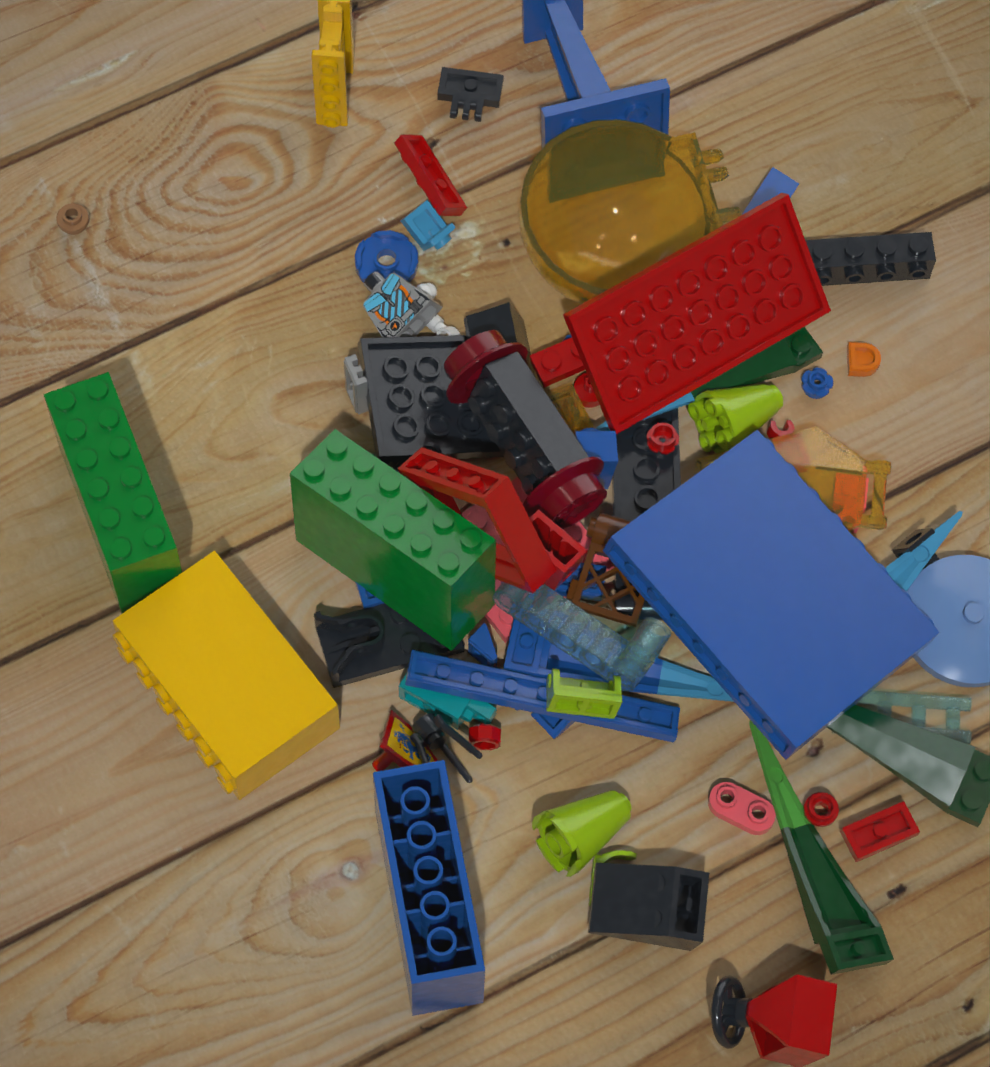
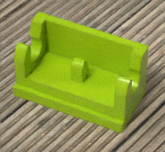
M552 668V674L547 676L546 711L614 719L622 704L620 676L613 675V681L608 683L560 677V670Z

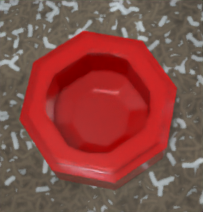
M492 724L474 725L469 728V742L477 750L497 749L501 745V729Z

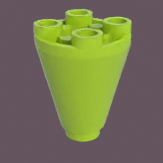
M772 384L702 392L696 396L695 401L688 405V413L695 421L696 428L700 434V446L706 452L713 450L715 453L723 455L776 415L778 410L783 407V396L780 390Z

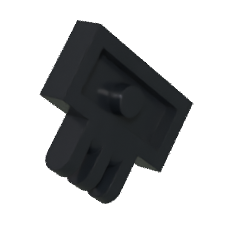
M442 67L437 100L452 102L450 118L456 119L459 108L463 109L462 120H469L470 110H474V120L481 122L484 106L495 108L500 106L504 75Z

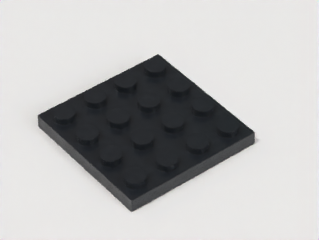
M467 335L360 338L358 350L363 377H366L368 383L366 399L375 454L378 459L383 462L406 461L428 442L436 443L441 448L443 455L455 459L504 457L496 443L492 442L488 437L487 430L479 417L472 413L469 402L454 404L446 396L447 388L452 380L444 370V363L448 356L467 340Z

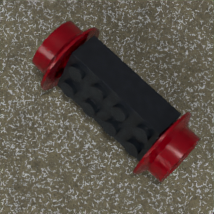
M497 330L479 333L459 345L446 359L444 370L452 380L447 388L446 396L454 404L469 402L472 413L479 417L487 430L488 437L492 442L496 443L504 455L506 464L514 470L522 482L525 493L529 495L523 503L528 516L531 517L539 509L561 529L570 527L591 514L605 500L607 491L598 479L603 471L604 462L599 457H589L525 363L528 354L525 345L519 342L507 344L501 333Z

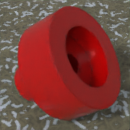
M587 373L580 375L574 383L573 395L576 402L586 408L599 406Z

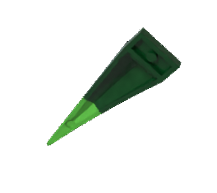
M750 720L749 726L814 944L820 945L830 974H839L888 964L894 958L882 926L852 886L815 826L806 819L803 806L789 783L767 738Z

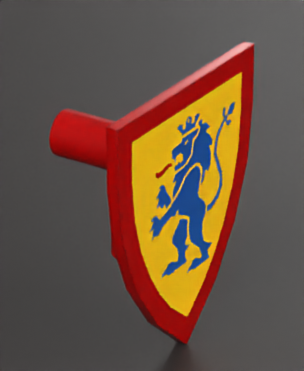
M393 710L389 711L379 746L384 752L372 762L377 772L384 771L393 762L400 768L422 764L417 748L410 739V736L414 734L412 727ZM424 747L429 762L438 761L429 747Z

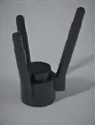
M430 713L419 718L412 727L414 734L410 736V739L417 748L421 763H429L424 747H429L430 750L440 748L465 781L472 783V777L446 744V733L477 759L483 757L482 753L449 726L440 714Z

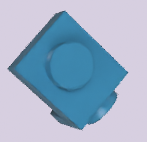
M428 200L424 201L400 221L423 251L433 246L436 250L443 247L452 239L449 233L456 228L453 223L446 225Z

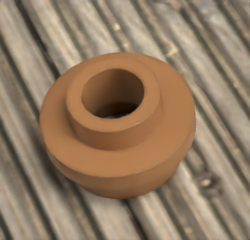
M71 203L63 206L58 211L56 220L62 231L70 235H76L83 232L87 227L89 215L82 205ZM73 215H76V216H77V217H76L75 219H73V220L68 219V217H70V216H73Z

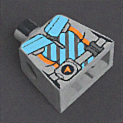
M373 272L364 282V286L372 294L364 301L363 307L382 338L416 337L443 308L438 302L395 272L391 273L386 279L379 272Z

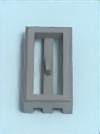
M356 354L345 357L344 360L345 389L355 412L359 415L368 412L366 399L368 383L366 377H363V370L360 365L358 366V359Z

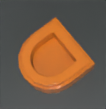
M848 342V376L866 377L876 373L881 362L880 351L869 343Z

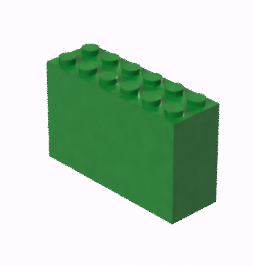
M109 372L43 395L61 454L122 614L181 574L182 569L173 536Z
M334 429L290 472L296 541L355 583L360 584L369 593L451 651L495 605L496 539L338 430Z

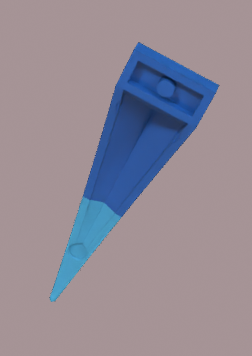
M516 607L504 670L547 679L548 674H552V668L560 670V677L607 683L613 681V675L621 677V691L734 702L713 677L635 650L550 613Z

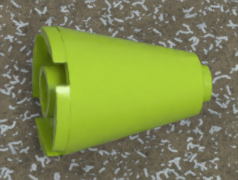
M610 790L542 811L533 818L532 822L533 830L538 828L541 836L536 840L537 845L545 859L556 871L560 872L564 869L568 871L566 876L571 877L579 873L630 820L632 807L624 794Z

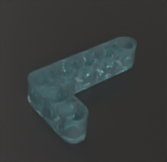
M502 582L493 594V600L500 609L608 682L613 681V675L620 676L621 690L624 691L635 689L671 637L670 629L663 622L648 617L643 620L628 641L545 584L541 585L534 593Z

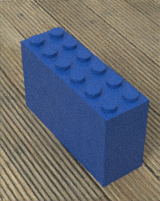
M445 760L373 772L375 813L412 1016L483 1003L485 966Z

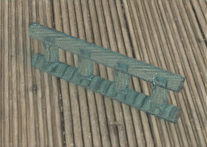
M871 691L857 702L878 705V713L891 717L892 706L912 707V725L966 744L971 743V730H960V711H971V698ZM926 708L946 710V729L926 727Z

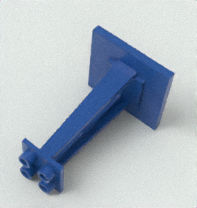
M522 0L524 44L547 39L567 102L541 108L543 195L546 202L667 173L670 86L665 78L611 91L581 33L583 30V0Z

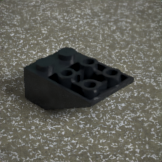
M596 863L588 933L691 951L703 943L710 873L676 866Z

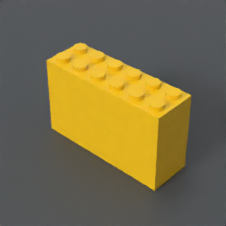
M215 550L112 620L116 631L112 636L118 645L116 649L126 664L133 662L138 671L136 675L142 685L147 690L151 687L158 696L156 702L167 716L171 713L178 722L176 727L182 737L187 742L191 739L198 748L196 753L202 763L207 768L213 766L219 775L216 779L222 789L227 794L233 792L239 800L340 729L338 704Z

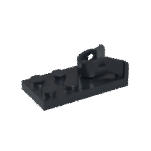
M385 603L335 617L321 615L320 611L314 613L315 629L333 688L408 668L411 650L444 657L464 652L462 640L451 651Z

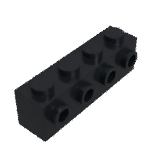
M932 232L805 240L822 286L930 279L936 262Z

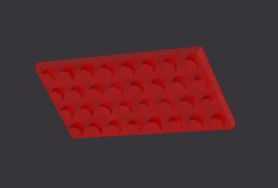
M780 193L566 312L563 316L610 431H616V434L831 312L789 194Z

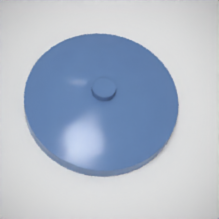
M954 555L937 560L924 568L906 591L910 595L911 601L923 614L931 618L934 626L940 632L928 646L913 658L928 673L946 683L960 687L990 685V559L975 555Z

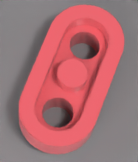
M721 782L715 785L710 792L708 806L716 817L752 835L765 834L772 828L776 813L773 805L766 799L731 782ZM728 794L733 798V801L725 803L721 800L720 796ZM760 810L764 813V817L757 819L753 816L752 811Z

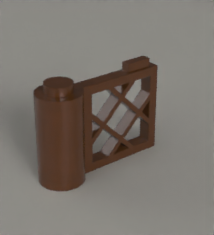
M600 512L598 518L592 517L586 534V537L592 538L579 581L572 579L566 600L572 601L571 609L637 628L645 599L640 593L637 598L634 593L635 587L629 584L627 578L615 565V568L597 576L592 567L595 554L607 557L603 549L610 537L632 521ZM590 572L593 579L587 582L588 575ZM618 573L626 589L609 597L601 582ZM597 584L604 600L594 605L581 602L583 591ZM630 594L635 603L632 616L617 612L612 602ZM608 605L611 610L602 607Z

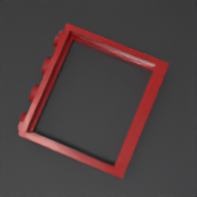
M423 447L398 468L401 475L462 517L463 515L453 497L486 509L504 545L496 543L495 579L534 593L556 572L508 476Z

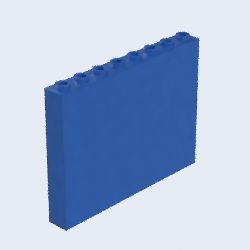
M758 430L612 535L603 549L607 557L785 760L928 646L940 633L934 626L931 618L919 610L911 601L910 595L900 588L888 575L886 568L874 560L866 551L864 544L858 538H855L843 525L840 517L828 509L820 500L818 493L801 479L795 467L786 462L775 450L773 443Z

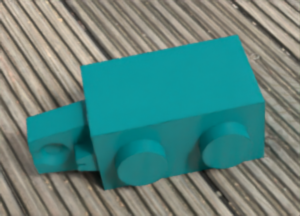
M406 675L398 686L400 699L428 714H440L449 726L459 730L464 720L470 722L472 718L484 724H491L497 714V708L487 702L405 685Z

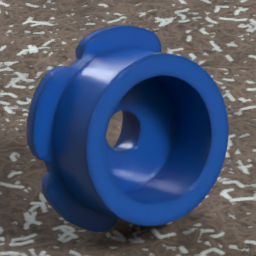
M814 368L812 371L807 370L801 378L805 394L813 399H820L826 396L834 384L832 376L828 375L827 371L823 368ZM819 380L820 384H815L814 381Z

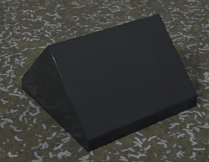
M509 302L464 318L467 340L479 333L497 330L501 333L507 344L513 342L524 344L528 350L525 363L535 376L534 368L530 362L531 352L524 320Z

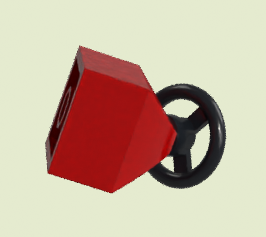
M796 974L770 987L753 999L746 998L743 986L736 977L731 975L725 976L717 983L711 1003V1023L715 1038L722 1047L731 1049L740 1043L745 1028L750 1027L761 1059L795 1067H804L823 1059L830 1054L837 984ZM735 1026L732 1035L728 1038L726 1035L728 1027Z

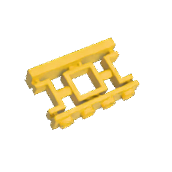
M317 0L320 32L319 50H312L311 56L316 123L330 128L347 126L346 73L353 74L354 70L351 0Z

